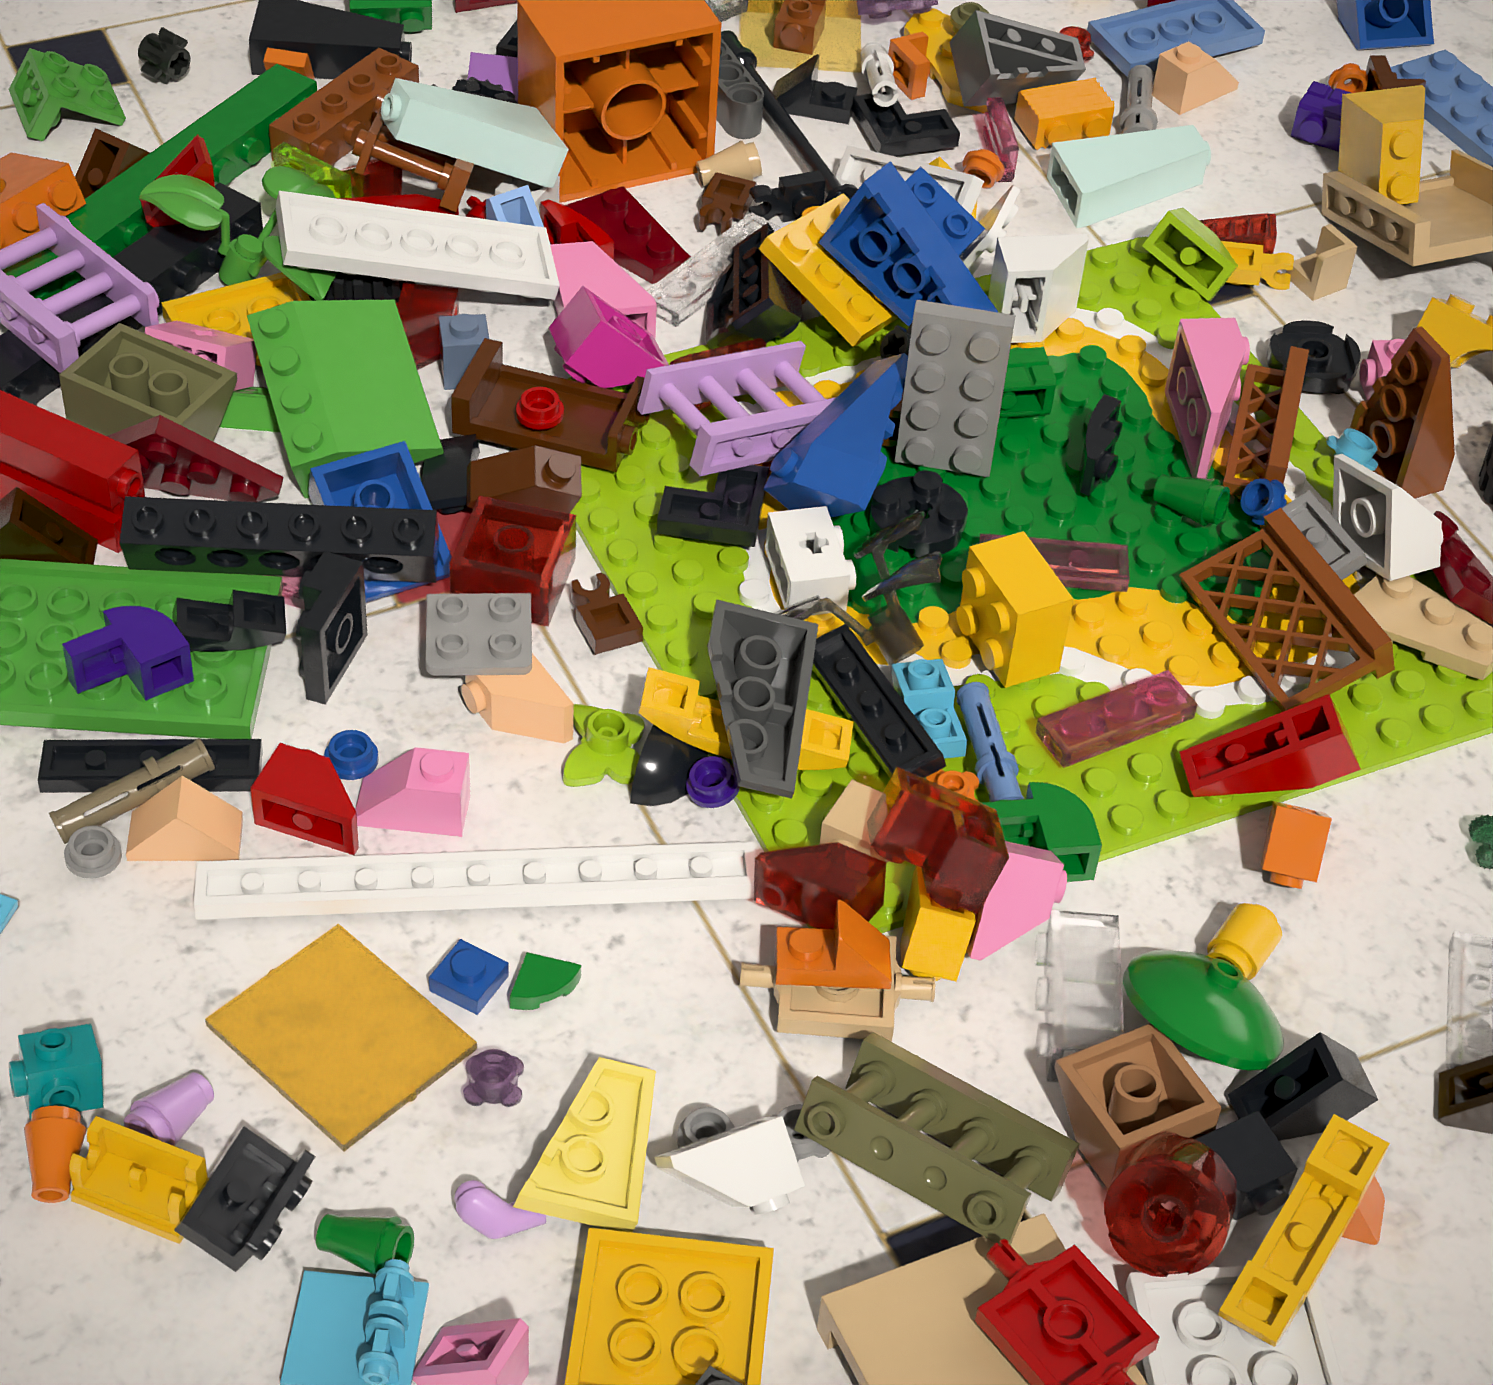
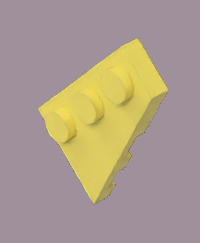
M599 1057L556 1133L542 1153L532 1174L518 1194L513 1208L609 1230L633 1232L639 1218L656 1070Z

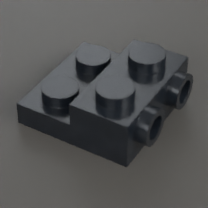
M324 551L313 570H306L300 582L299 597L304 600L305 610L298 620L296 637L298 640H301L302 645L299 672L305 679L306 699L326 705L366 639L368 632L363 562Z

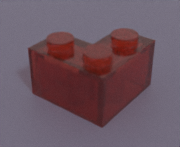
M896 767L867 821L871 847H874V850L881 857L890 862L902 864L904 861L921 867L926 893L936 903L950 910H958L961 907L978 914L1009 860L1008 850L996 809L899 767Z

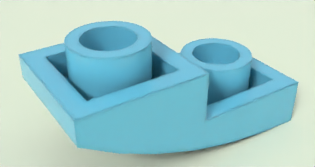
M920 659L913 662L892 664L891 675L894 689L944 755V759L966 756L967 739L954 709L955 689L943 660Z

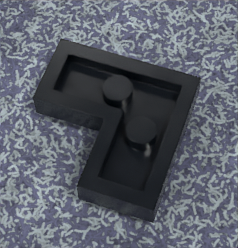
M872 94L853 96L852 111L878 153L899 157L904 154L925 151L935 152L940 149L958 147L960 132L946 109L906 114L898 100L889 107H882L874 102Z
M749 465L718 472L714 493L665 486L657 518V534L755 547L766 494L763 488L768 480L769 467Z

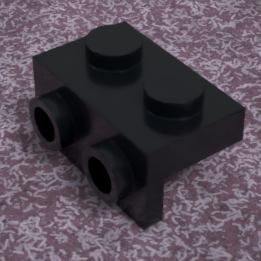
M244 1126L235 1135L174 1231L235 1272L252 1256L262 1260L271 1250L283 1228L275 1224L284 1207L289 1211H293L311 1186L313 1180L308 1178L305 1173L316 1156L305 1149L293 1160Z

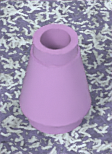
M192 1072L185 1078H181L135 1101L131 1105L130 1113L124 1119V1127L175 1146L206 1109L207 1105L214 1100V1091L210 1083L202 1075Z

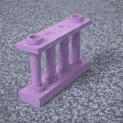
M45 203L36 206L40 231L0 250V323L60 373L79 358L78 347H80L81 340L129 316H132L144 327L159 324L157 312L159 298L154 288L148 282H142L77 230L68 218L60 216ZM46 249L51 250L58 256V258L16 278L12 275L8 276L2 271ZM73 271L78 272L86 279L45 300L35 299L29 294ZM102 293L114 302L73 323L63 322L57 317V315Z
M796 341L647 369L637 410L641 414L671 409L697 436L689 465L699 476L773 461L776 455L836 398L825 399L799 373L806 345L802 341ZM786 386L803 404L788 407L771 389ZM749 394L766 412L750 415L733 397ZM710 401L727 420L711 423L693 404Z

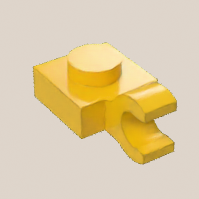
M1221 241L1238 265L1226 281L1227 283L1259 286L1260 278H1262L1274 289L1286 290L1290 288L1291 274L1279 273L1277 271L1282 269L1293 270L1294 256L1292 254L1284 252L1266 254L1263 253V245Z

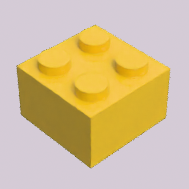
M1024 531L969 546L966 569L962 573L963 590L961 603L956 610V618L961 632L965 636H970L979 649L985 667L988 670L994 671L1005 688L1059 672L1074 600Z

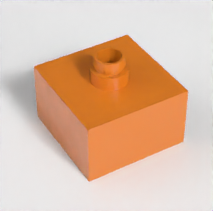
M517 0L518 104L537 108L569 149L558 175L560 176L559 203L594 196L622 186L631 188L698 173L696 161L704 160L714 155L722 23L705 0Z

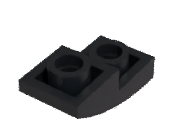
M1106 394L1097 403L1089 420L1080 464V493L1090 496L1101 481L1108 482L1118 464V456L1114 454V449L1122 430V422L1118 421L1121 400Z
M476 434L440 439L444 454L424 460L422 484L433 510L439 509L440 513L450 514L459 512L467 507V466L470 461L477 460L480 453Z

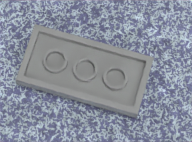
M916 300L895 462L990 477L1016 315Z

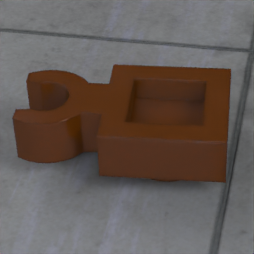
M715 172L702 195V207L699 212V230L704 231L709 223L717 222L721 224V235H728L732 230V218L743 220L754 200L750 194V188L756 186L757 182Z
M596 574L595 590H586L582 588L578 579L572 580L571 600L576 606V621L595 655L643 641V626L624 593L610 597V581L605 574Z

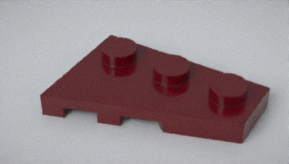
M624 186L564 205L587 217L604 230L614 240V261L619 266L649 283L655 284L691 271V256Z
M1436 511L1433 515L1442 521L1443 542L1441 544L1440 567L1432 570L1451 602L1493 625V576L1457 534L1459 530L1457 525L1447 515Z

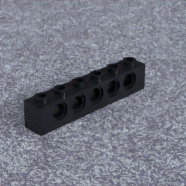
M125 496L119 543L128 569L303 577L306 570H313L323 552L326 551L362 561L364 580L436 583L439 528L437 510Z

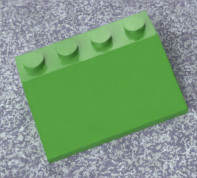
M395 300L290 301L247 315L290 467L305 499L309 498L310 468L402 441L406 442L414 463L444 454Z

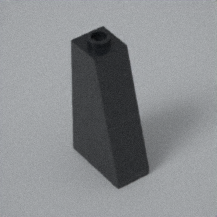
M300 0L258 1L249 36L252 75H261L266 71L263 60L267 47L307 53L314 77L318 79H335L378 48L412 62V42H405L403 24Z

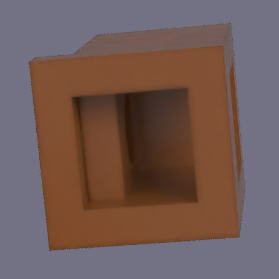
M784 0L775 19L773 47L812 55L824 30L826 0Z

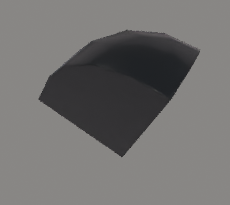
M653 724L636 767L630 804L656 806L672 803L687 795L686 781L690 770L697 761L709 757L708 752L673 737Z

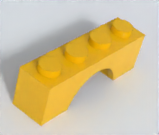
M1450 294L1448 300L1432 297L1417 327L1422 326L1450 355V367L1459 368L1472 357L1493 351V315L1490 314L1488 319L1485 320L1473 314L1472 311L1475 305Z

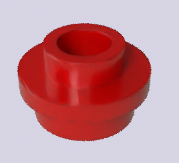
M533 387L527 389L521 395V399L516 405V417L522 425L539 431L555 427L562 421L564 405L554 390L547 387Z

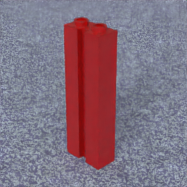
M0 390V500L14 488L18 487L98 540L97 544L119 553L122 550L119 542L125 496L145 497L139 450Z

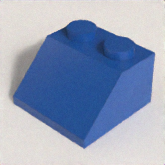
M1337 0L1338 19L1357 50L1429 46L1434 44L1430 0Z

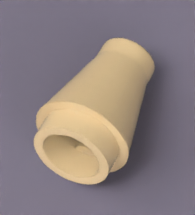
M741 140L704 160L696 161L698 176L703 187L709 185L715 172L753 181L754 177L762 176L761 161L754 142L744 144Z

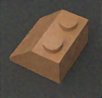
M1151 1023L1060 1058L1055 1062L1054 1068L1076 1142L1080 1143V1151L1110 1192L1151 1175L1157 1156L1216 1130L1221 1105L1172 1041Z

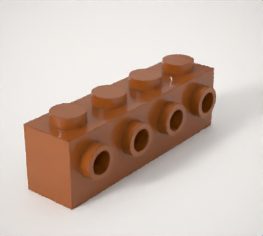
M381 48L376 49L269 124L272 161L284 167L300 170L315 178L353 150L361 128L367 131L370 130L377 113L373 112V108L381 87L389 90L395 77L419 83V65Z

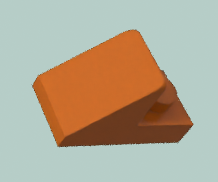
M837 900L834 929L777 927L775 940L776 985L891 989L890 940L842 900Z

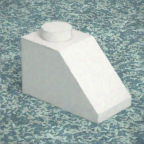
M783 1116L763 1117L654 1157L658 1169L732 1207L753 1206L755 1215L788 1205L790 1202L787 1193L805 1187Z

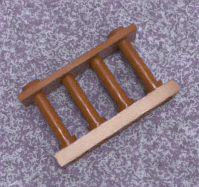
M393 80L389 90L383 87L380 89L373 108V112L377 113L370 130L360 129L352 151L353 155L359 157L354 172L363 175L371 157L438 183L437 188L445 191L439 206L457 212L474 164L394 138L381 119L382 102L386 94L391 92Z

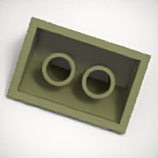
M121 323L117 324L59 374L66 419L105 436L162 415L214 441L237 383L236 372Z

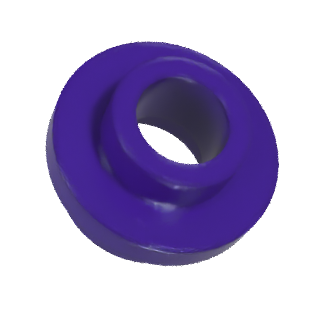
M716 756L705 757L697 761L692 766L686 781L690 799L695 804L704 808H717L728 804L736 797L740 789L734 766L725 759Z

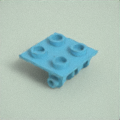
M397 1259L386 1261L384 1268L377 1271L376 1277L304 1270L280 1385H412L429 1283L414 1281V1277L409 1272V1265Z

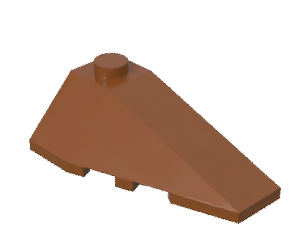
M1420 326L1413 328L1391 359V369L1387 375L1377 378L1372 385L1374 393L1371 397L1359 403L1354 411L1350 425L1351 429L1358 430L1371 438L1377 446V451L1372 458L1377 461L1378 467L1373 472L1401 487L1414 499L1444 490L1455 456L1450 355Z

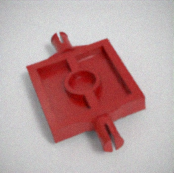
M1007 1239L1000 1240L999 1244L996 1243L990 1248L986 1258L998 1268L1009 1282L1001 1293L977 1308L975 1322L1030 1385H1136L1127 1375L1130 1367L1156 1350L1160 1336L1075 1244L1051 1260L1037 1262L1032 1265H1028L1009 1244Z

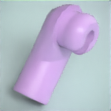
M466 1181L455 1192L454 1200L458 1216L463 1222L487 1238L500 1239L546 1224V1215L513 1208L515 1201L506 1203L479 1181Z

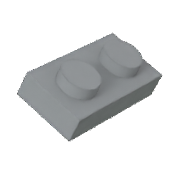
M1310 490L1282 507V510L1341 580L1367 564L1363 550Z

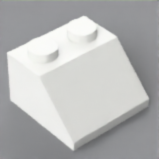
M1344 454L1335 455L1333 517L1365 553L1367 559L1365 566L1389 581L1440 567L1441 544L1443 542L1442 521L1401 487Z

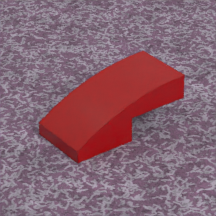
M549 199L540 202V218L547 229L551 245L593 241L614 260V240L598 225L582 214Z

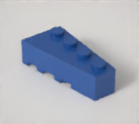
M891 161L862 183L818 242L908 327L913 322L916 300L998 312Z

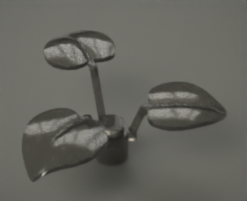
M923 510L915 512L899 520L897 523L878 530L860 544L852 554L857 560L872 552L881 577L880 582L862 595L864 602L881 594L884 595L887 602L886 606L878 609L867 618L871 624L868 629L827 597L821 599L819 595L790 605L776 614L805 620L814 613L829 611L856 632L866 646L875 641L889 666L899 663L919 651L924 646V643L906 612L901 608L895 590L925 583H940L942 554L937 550L906 563L890 575L884 560V553L889 543L904 537L912 530L919 531L926 516Z

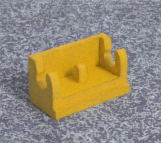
M95 1116L87 1128L89 1151L86 1158L75 1153L71 1156L69 1165L73 1191L70 1194L71 1201L180 1244L184 1237L175 1232L174 1229L208 1178L205 1158Z

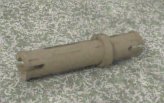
M198 738L193 743L156 761L152 756L142 761L144 767L95 790L55 812L48 813L63 843H68L71 835L80 828L100 826L142 805L181 776L192 780L207 771L214 770L215 766L201 739ZM177 766H180L179 770L137 790V787L139 785L151 779H154ZM128 792L127 796L84 816L85 812Z

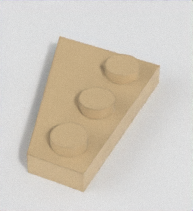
M1378 574L1354 594L1391 638L1392 645L1395 641L1421 651L1423 660L1480 680H1484L1493 672V627L1414 578L1406 576L1389 581Z

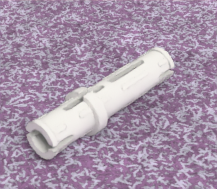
M870 42L860 52V56H862L861 72L863 77L869 82L874 102L879 106L889 107L899 97L898 86L893 76L894 64L891 57L885 52L886 50L882 44ZM874 53L877 55L878 61L874 60ZM883 86L886 91L885 95L882 94L881 87Z

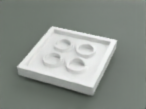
M1245 1265L1129 1273L1126 1282L1129 1304L1160 1336L1156 1350L1142 1359L1148 1385H1345L1316 1283L1280 1341L1273 1347L1218 1315L1219 1309Z

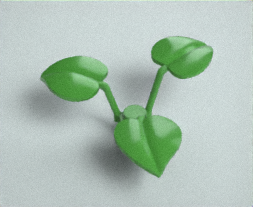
M284 166L272 167L265 172L262 178L264 190L276 200L279 191L335 198L333 191L324 184H318L313 177L294 168ZM168 175L148 184L139 196V199L154 204L165 214L190 228L206 231L216 229L221 224V244L218 252L225 255L218 274L220 279L228 286L256 279L262 266L269 260L312 298L324 300L329 287L338 273L335 271L312 268L301 269L296 266L283 265L280 237L270 236L277 224L276 208L258 239L254 236L243 234L238 239L230 242V217L226 211L221 209L224 197L217 189L205 181L188 175Z

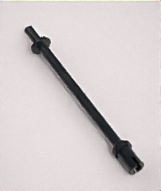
M722 31L721 38L762 88L764 92V110L809 171L820 170L825 178V192L828 195L825 203L843 193L851 200L858 190L857 187L852 184H840L755 70L757 67L755 54L749 48L743 47L733 31Z

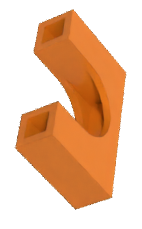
M12 152L0 158V250L40 231L36 210L37 205L45 203L57 214L66 217L86 204L69 163Z

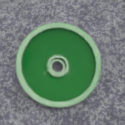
M1156 950L1135 956L1127 966L1123 975V985L1133 1005L1155 1028L1187 1050L1215 1063L1242 1070L1266 1069L1275 1063L1282 1053L1284 1038L1277 1017L1258 989L1232 963L1199 953Z

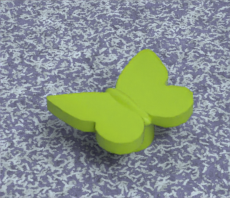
M574 704L573 724L582 736L581 744L571 752L565 763L563 773L564 784L570 787L592 785L602 781L606 774L620 784L632 783L640 755L631 747L643 736L645 728L643 718L636 714L621 713L613 709Z

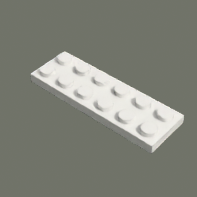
M286 191L278 192L275 207L283 265L296 266L301 269L312 268L342 272L348 275L358 274L382 277L394 281L405 280L428 283L440 287L451 286L475 289L486 293L498 292L521 295L526 298L537 297L555 300L560 287L545 227Z

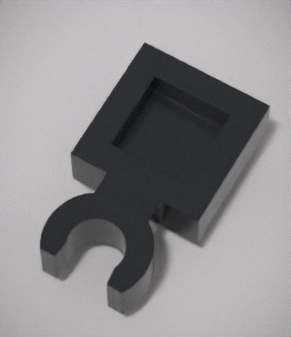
M820 170L779 177L778 188L771 189L767 185H756L750 188V194L755 203L761 204L750 206L748 211L755 222L768 221L775 214L779 216L782 223L795 221L802 216L805 209L824 204L826 180Z

